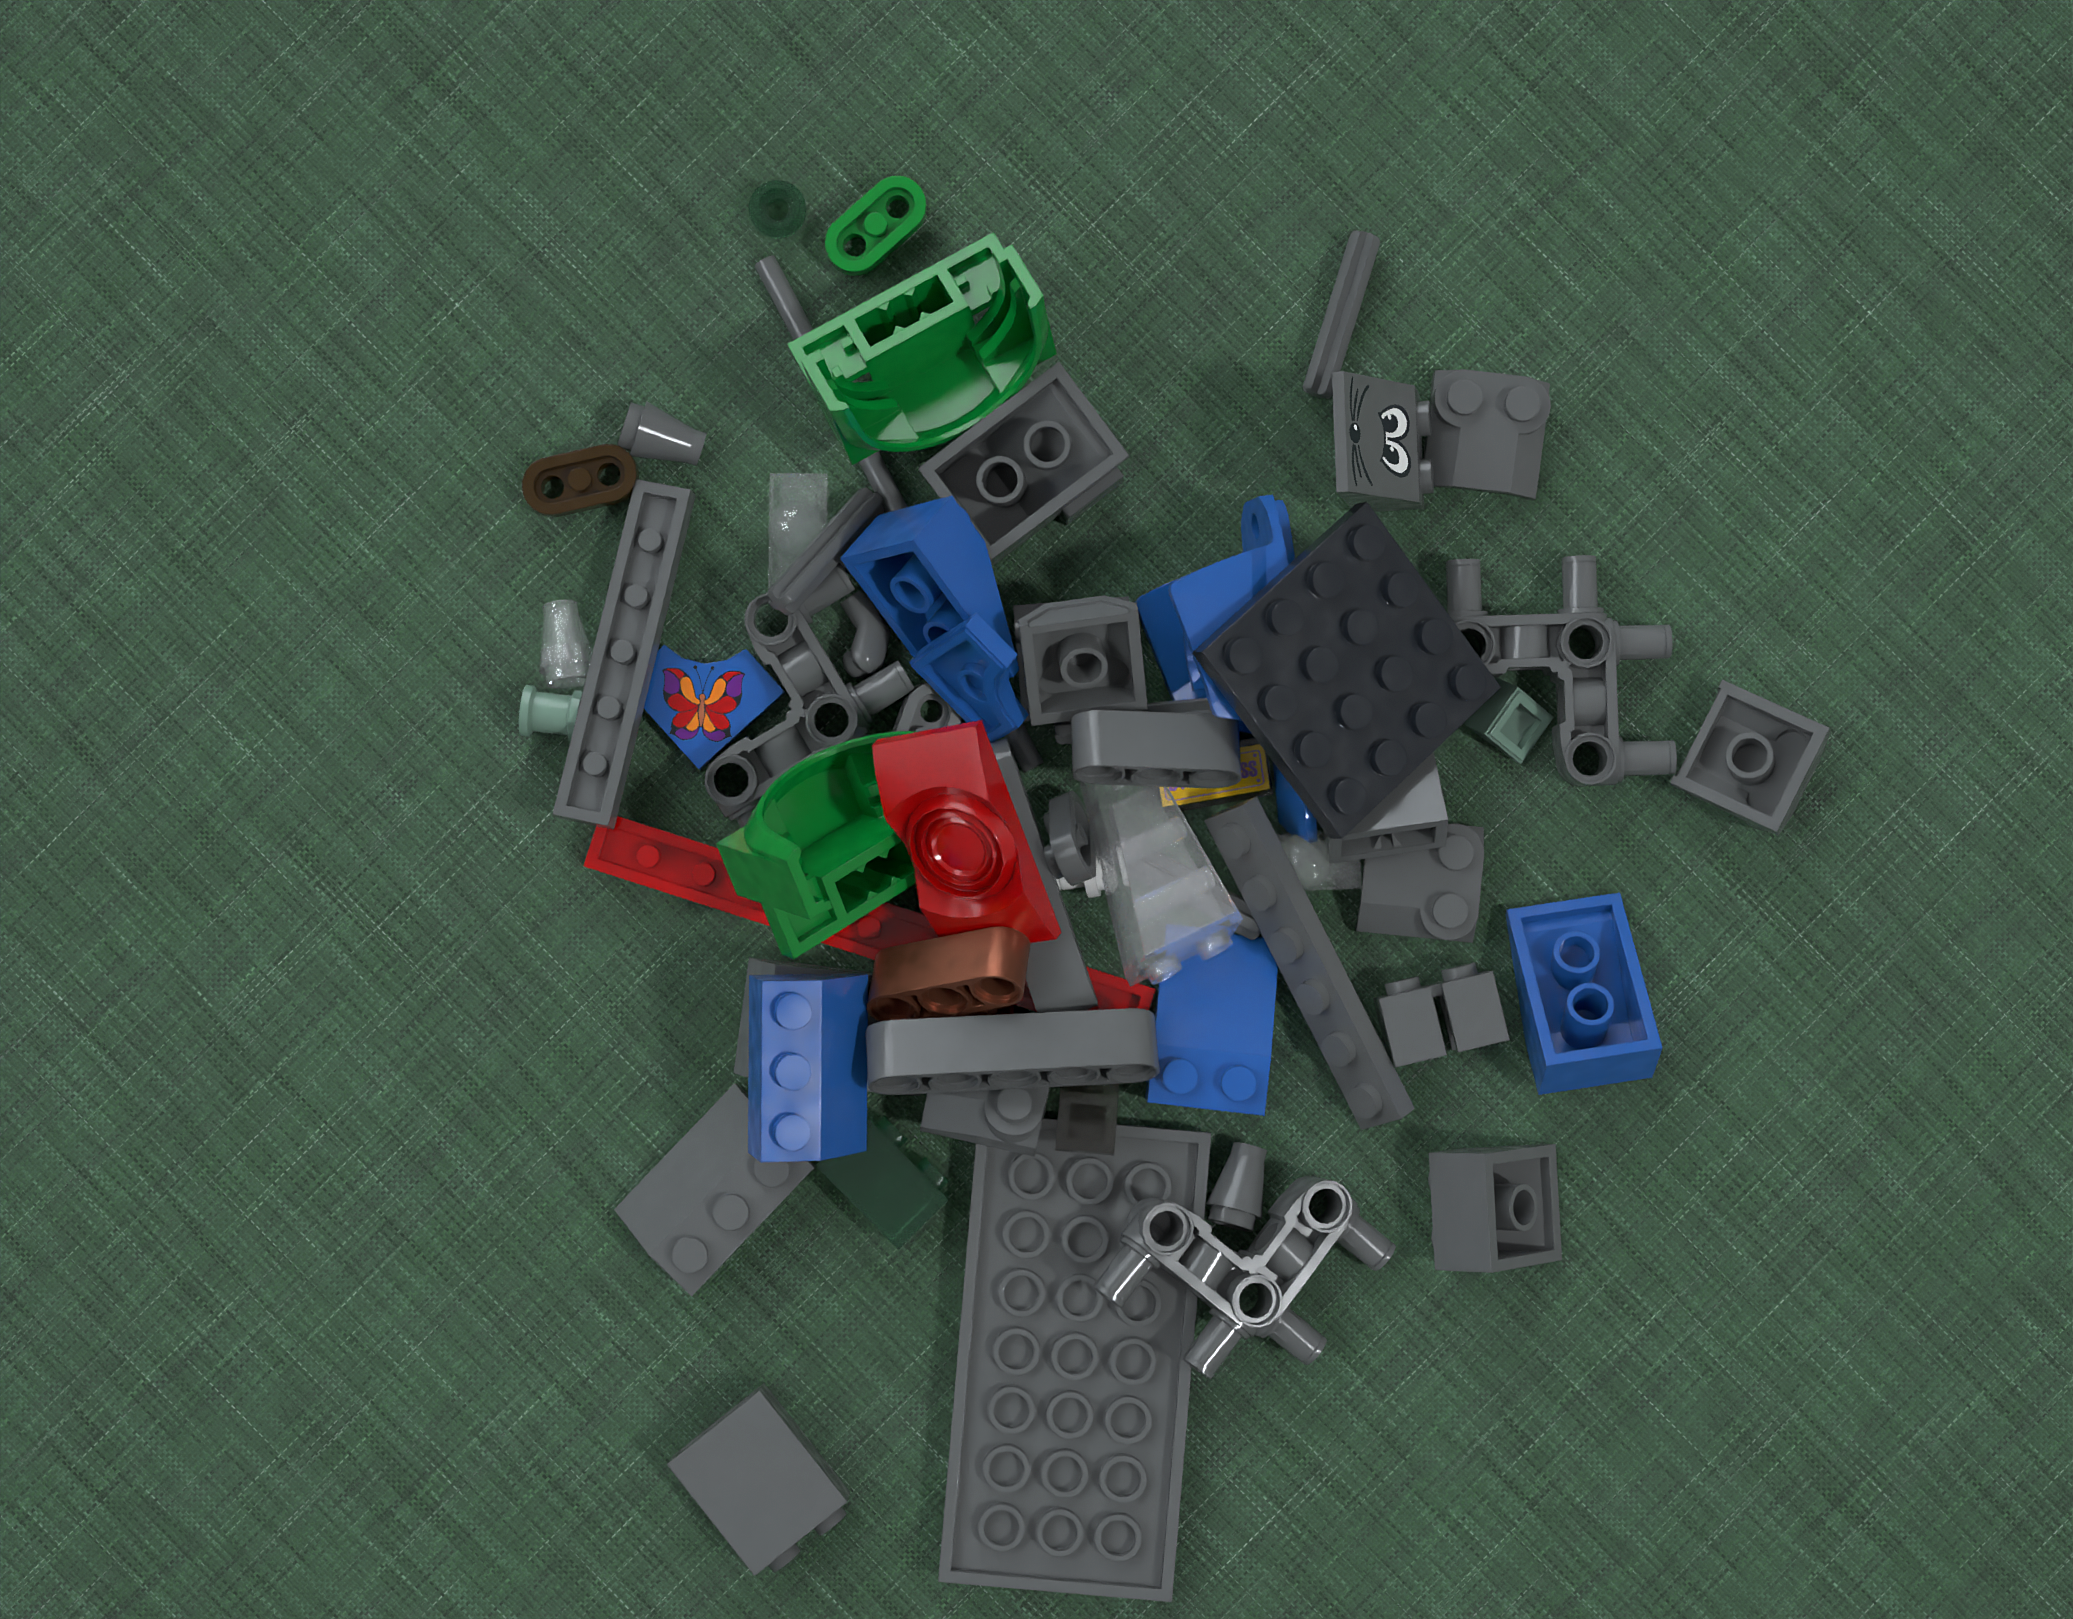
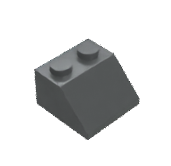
M1556 1144L1475 1147L1429 1153L1430 1171L1428 1183L1431 1190L1433 1224L1431 1240L1434 1248L1435 1270L1493 1273L1562 1260Z

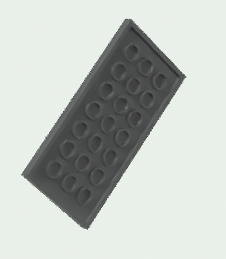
M1044 1117L1035 1157L976 1144L938 1582L1172 1602L1192 1369L1182 1357L1194 1343L1197 1297L1160 1267L1158 1269L1152 1267L1122 1308L1112 1304L1092 1286L1124 1246L1120 1241L1123 1237L1121 1234L1127 1227V1219L1132 1207L1139 1201L1149 1197L1164 1199L1184 1207L1204 1220L1211 1132ZM1165 1211L1158 1213L1150 1223L1151 1238L1155 1242L1162 1240L1170 1230V1218Z

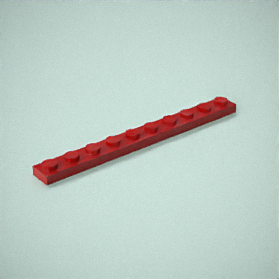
M617 816L614 830L596 826L583 865L584 867L770 926L761 903L736 894L718 848ZM885 902L821 943L875 960L876 954L882 949L939 937L924 914ZM1086 967L1099 1005L1089 1010L1126 1008L1149 1010L1155 988ZM1025 979L1023 997L1014 1005L1037 1012Z

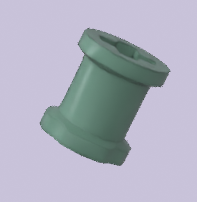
M525 685L519 710L520 736L530 737L533 732L567 735L568 740L571 741L583 691L575 690L572 695L538 692L536 686Z

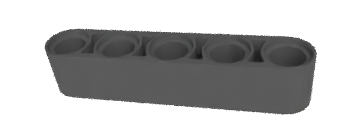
M1004 738L990 743L1062 932L1056 940L1036 942L1030 945L1026 982L1037 1013L1085 1011L1098 1007L1096 994L1057 880L1047 864L1044 854L1045 845L1008 739Z
M1139 1008L887 1020L868 1026L865 1031L868 1087L870 1091L883 1095L1136 1083L1150 1080L1160 1073L1155 1016L1151 1011Z

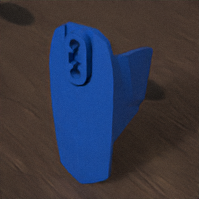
M1273 494L1258 496L1244 503L1241 519L1243 546L1241 554L1221 560L1166 583L1138 597L1135 601L1138 607L1140 622L1172 701L1207 698L1210 709L1215 717L1238 720L1239 732L1248 734L1252 733L1193 656L1192 652L1295 559L1286 506L1283 500H1274ZM1273 762L1278 822L1297 839L1307 843L1318 842L1317 820Z

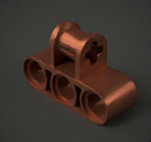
M1000 926L882 949L875 957L866 1010L870 1016L880 1022L900 1019L1014 1014V1004L1022 999L1031 943L1022 932Z

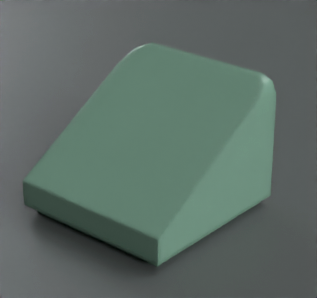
M1495 678L1501 688L1470 716L1464 724L1512 760L1521 764L1554 717L1519 687Z

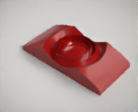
M982 720L877 739L872 745L884 817L907 848L914 866L919 908L938 937L1002 926L1022 932L1028 937L1030 943L1056 940L1062 933Z

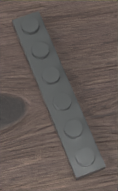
M636 479L553 810V815L559 819L612 830L615 828L696 497L691 489Z
M1257 796L1221 810L1204 820L1360 1129H1367L1405 1117L1415 1108Z

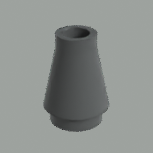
M647 401L645 407L631 402L617 446L630 450L632 457L684 462L697 466L707 433L690 427Z
M1233 1142L1231 1154L1206 1202V1205L1211 1207L1208 1221L1236 1230L1253 1232L1256 1219H1262L1264 1162L1267 1150L1250 1144Z

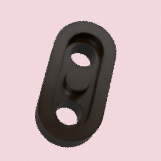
M602 444L535 461L528 467L523 476L522 492L527 503L538 513L547 517H561L618 504L627 500L632 495L636 479L639 480V469L633 457L625 449L613 444ZM609 466L618 467L621 473L619 481L612 486L602 484L600 479L602 471ZM552 479H560L564 483V491L561 496L555 499L547 498L544 492L547 482Z

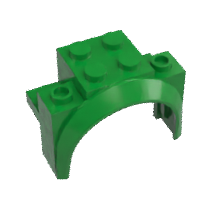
M994 232L787 344L791 355L816 396L826 421L852 465L878 451L907 452L921 450L961 436L1018 393L1033 373L1036 365L1057 354L1041 290L1014 246L1011 244L1003 248ZM990 307L975 325L973 315ZM863 375H866L868 379L867 382H852Z
M896 731L868 735L834 745L804 759L783 773L770 785L752 811L744 827L716 843L736 894L761 903L782 955L792 959L797 958L916 884L914 866L907 848L884 817L872 745L877 739L914 733L916 731Z

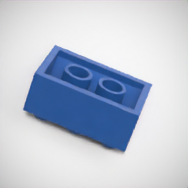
M868 974L749 975L748 1153L761 1163L822 1161L867 1151V1054L865 1031L868 1027V1011L866 1010Z

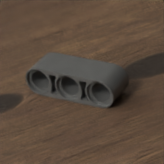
M1090 710L1078 713L1071 718L1073 778L1077 781L1104 785L1224 788L1241 781L1238 720L1217 718L1213 714Z

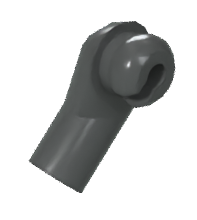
M860 590L840 604L856 629L851 651L843 655V667L851 677L857 679L865 678L868 674H875L882 667L891 635L889 627L864 590Z

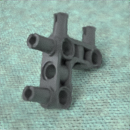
M1578 555L1562 558L1563 609L1558 610V614L1488 616V611H1482L1480 559H1455L1446 562L1447 613L1461 632L1469 633L1477 639L1480 645L1479 657L1493 677H1500L1506 671L1541 670L1544 676H1550V682L1556 684L1557 725L1552 727V745L1557 771L1564 781L1578 787L1616 785L1618 782L1623 781L1624 776L1675 774L1677 753L1673 740L1623 741L1622 737L1619 736L1616 670L1620 660L1670 658L1672 655L1671 626L1669 624L1619 626L1617 620L1607 617V613H1604V608L1598 607L1596 556ZM1574 629L1585 630L1594 638L1595 651L1590 659H1580L1571 652L1568 641ZM1580 744L1589 745L1598 753L1599 767L1591 776L1581 774L1574 767L1573 753Z
M840 563L837 564L794 614L788 615V625L780 635L767 637L761 634L755 623L758 610L763 605L769 604L768 592L757 596L750 602L745 612V626L755 651L764 665L772 666L792 700L788 704L791 710L786 713L787 720L755 739L747 736L733 744L709 765L705 773V787L708 794L715 801L725 818L728 817L730 821L736 819L741 828L746 825L752 811L766 790L783 773L824 749L852 739L868 736L869 724L874 722L871 716L915 689L899 661L894 662L855 686H852L850 682L844 684L809 624L813 623L811 616L855 590ZM837 703L847 711L849 724L841 735L835 737L827 736L818 730L815 723V715L822 705ZM736 763L746 770L748 786L742 794L729 796L718 788L716 774L724 764Z
M1304 1176L1296 1179L1269 1209L1270 1219L1247 1250L1240 1249L1238 1252L1229 1249L1211 1234L1212 1226L1198 1215L1176 1203L1149 1197L1139 1201L1132 1207L1128 1215L1127 1227L1121 1234L1123 1237L1120 1241L1124 1246L1092 1287L1112 1304L1122 1308L1152 1267L1155 1269L1162 1268L1211 1308L1209 1313L1213 1317L1182 1357L1197 1372L1211 1380L1241 1338L1247 1340L1253 1336L1261 1338L1269 1336L1305 1365L1311 1364L1324 1349L1327 1339L1290 1309L1292 1300L1334 1243L1338 1242L1374 1271L1381 1269L1389 1261L1396 1245L1359 1215L1360 1208L1357 1206L1358 1203L1351 1198L1350 1193L1343 1185L1317 1176ZM1322 1189L1327 1197V1207L1320 1217L1314 1219L1309 1210V1203L1312 1196ZM1165 1211L1170 1218V1230L1162 1240L1155 1242L1151 1238L1150 1223L1158 1213ZM1254 1283L1258 1290V1300L1251 1310L1243 1313L1239 1305V1296L1247 1285Z

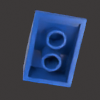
M953 496L878 515L841 556V561L913 657L921 648L976 612L1014 650L986 543L972 524L968 513L959 506ZM1017 658L1010 664L1009 678L1014 677L1020 670Z
M1613 893L1507 909L1506 921L1524 1038L1538 1095L1652 1078L1662 1051V1044L1621 894Z
M1164 926L1154 1014L1160 1073L1156 1077L1147 1080L1145 1100L1148 1103L1265 1116L1278 965L1264 938L1257 937L1255 940H1250L1242 935Z

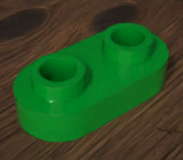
M890 176L884 178L870 189L829 227L825 238V248L831 264L838 271L850 276L864 275L876 268L922 226L926 217L927 206L925 195L920 186L910 178ZM900 200L909 206V210L904 217L894 218L888 214L887 208L893 201ZM858 238L864 241L866 244L865 251L859 256L848 255L844 248L849 240Z

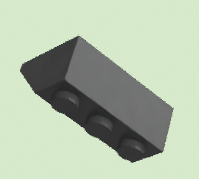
M734 1083L622 1200L614 1211L647 1254L689 1295L693 1296L819 1162L761 1163L748 1153V1094Z

